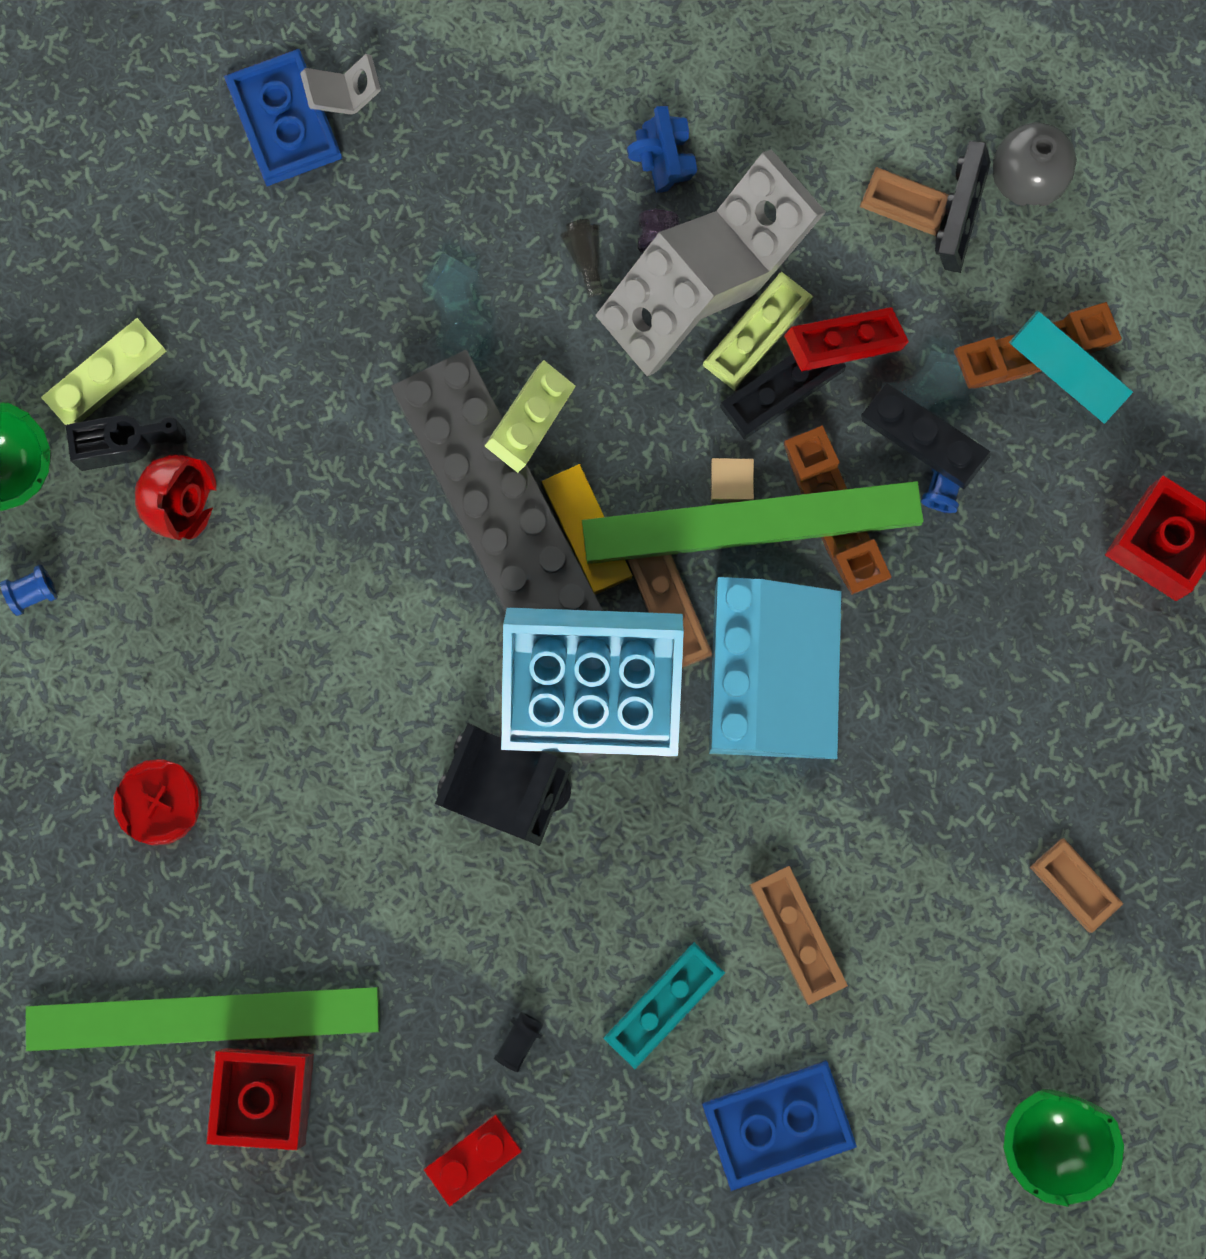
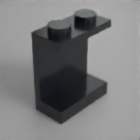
M467 723L465 731L458 736L455 742L454 758L449 770L441 777L438 783V797L435 804L540 846L572 765L544 751L541 753L538 751L501 750V737Z

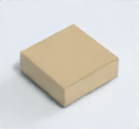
M712 458L711 502L733 503L754 500V459Z

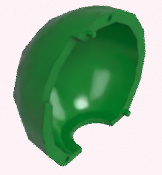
M0 402V511L23 505L41 490L49 473L51 450L44 430L28 412L10 403Z
M1042 1089L1029 1096L1015 1108L1005 1127L1003 1149L1010 1172L1024 1190L1046 1203L1069 1207L1071 1204L1090 1201L1107 1188H1111L1122 1169L1124 1143L1118 1122L1105 1109L1065 1092Z

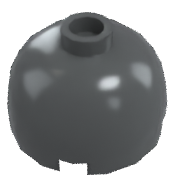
M1040 122L1023 124L1011 131L997 148L993 159L994 182L1003 196L1017 205H1049L1063 195L1073 180L1077 161L1074 145L1063 131L1053 125Z

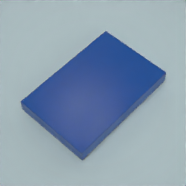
M300 49L224 76L266 186L343 159L325 112L309 108L300 74L307 67Z
M827 1060L702 1103L731 1191L857 1147Z

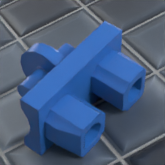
M656 106L654 117L644 122L642 125L643 129L635 132L637 141L631 143L627 148L628 158L631 161L641 162L643 171L652 172L656 193L668 191L674 183L689 181L697 172L695 156L692 153L678 154L676 145H684L689 139L687 118L670 116L668 106Z

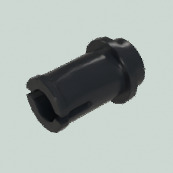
M520 1012L518 1018L513 1017L511 1019V1023L514 1025L499 1052L494 1056L498 1063L514 1072L520 1071V1067L536 1038L541 1039L543 1036L540 1031L544 1024L524 1012Z

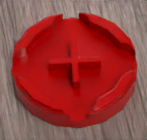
M164 759L146 760L130 768L123 776L125 778L120 782L119 787L116 788L113 797L114 815L121 829L136 841L153 846L171 844L184 837L197 822L201 810V790L194 776L179 764Z

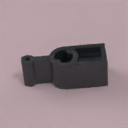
M118 415L66 425L70 461L81 471L136 462L148 454L153 444L170 441L174 444H180L186 440L185 429L177 419L171 417L164 418L161 423L141 426L134 418L128 415ZM135 432L134 436L128 437L127 445H120V442L127 440V433Z

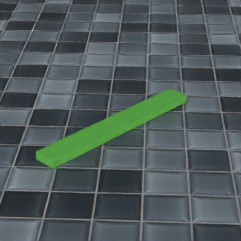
M918 481L586 519L582 520L587 564L921 526L924 521Z
M379 987L26 1006V1051L380 1032Z

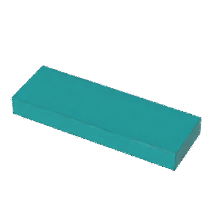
M1038 310L1009 342L1104 424L1133 393L1131 389Z
M693 942L603 1039L636 1069L721 979L725 972Z

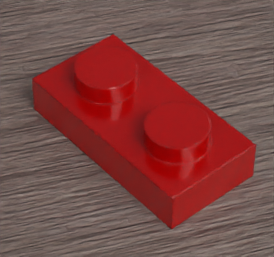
M495 1114L425 1167L424 1171L450 1207L521 1153L522 1149L498 1115Z

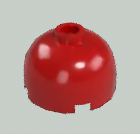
M168 455L152 461L142 472L135 487V506L139 518L152 532L180 541L183 538L189 540L196 538L206 528L213 509L211 507L203 511L210 490L216 491V480L213 470L206 461L183 455Z

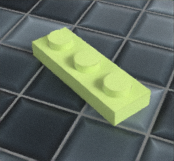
M136 318L41 398L65 425L82 422L167 351L141 321Z
M543 360L536 367L485 444V447L518 473L528 463L576 386Z

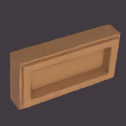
M876 167L860 207L936 236L945 215L948 194Z
M1064 838L1060 839L1030 866L1034 873L1089 933H1093L1123 905L1122 901Z

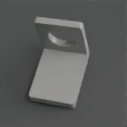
M365 54L345 74L305 68L300 73L310 109L355 114L381 91L372 55ZM365 71L367 87L361 94L358 90V78L361 72Z

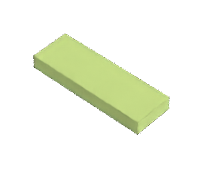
M780 272L703 362V366L735 391L812 301L813 296L783 272Z

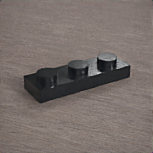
M969 141L965 156H960L957 162V187L955 193L948 195L945 209L946 217L948 218L945 230H939L935 243V253L940 256L944 270L961 273L991 164L985 142Z
M791 354L722 401L720 408L745 440L843 373L846 365L845 363L801 372L794 355Z
M887 383L861 414L862 422L963 489L968 486L990 458V451Z

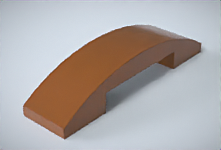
M1107 302L1071 312L1063 320L1053 322L1088 354L1100 351L1122 340ZM1016 334L997 340L993 336L957 347L954 350L968 389L1020 379L1042 370L1009 343Z
M823 425L784 441V447L801 494L847 489L838 469L840 462ZM867 532L821 537L833 564L851 595L892 578L875 539L871 540Z

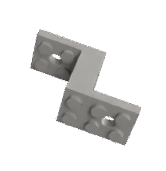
M772 149L762 152L717 211L659 232L595 316L648 377L662 367L701 319L757 294L826 211ZM766 201L771 202L776 208L775 222L770 221L765 215L764 205ZM643 308L647 309L652 316V327L648 326L643 320Z

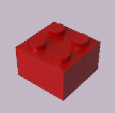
M1162 475L1147 488L1104 555L1174 601H1178L1193 591L1206 571V502Z
M233 1048L216 1051L206 1144L298 1150L306 1145L314 1054Z

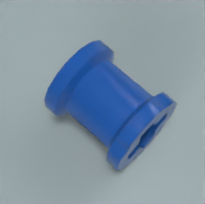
M931 468L933 476L928 492L924 493L921 497V503L928 508L944 513H956L959 507L956 499L960 486Z
M42 565L34 567L33 573L12 582L6 579L0 582L1 591L6 603L16 616L24 614V609L45 599L53 601L58 598L53 582Z

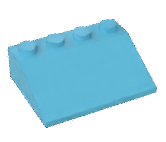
M717 578L714 599L709 754L837 759L841 591L765 579Z
M507 608L503 623L501 750L678 756L684 638L683 614Z

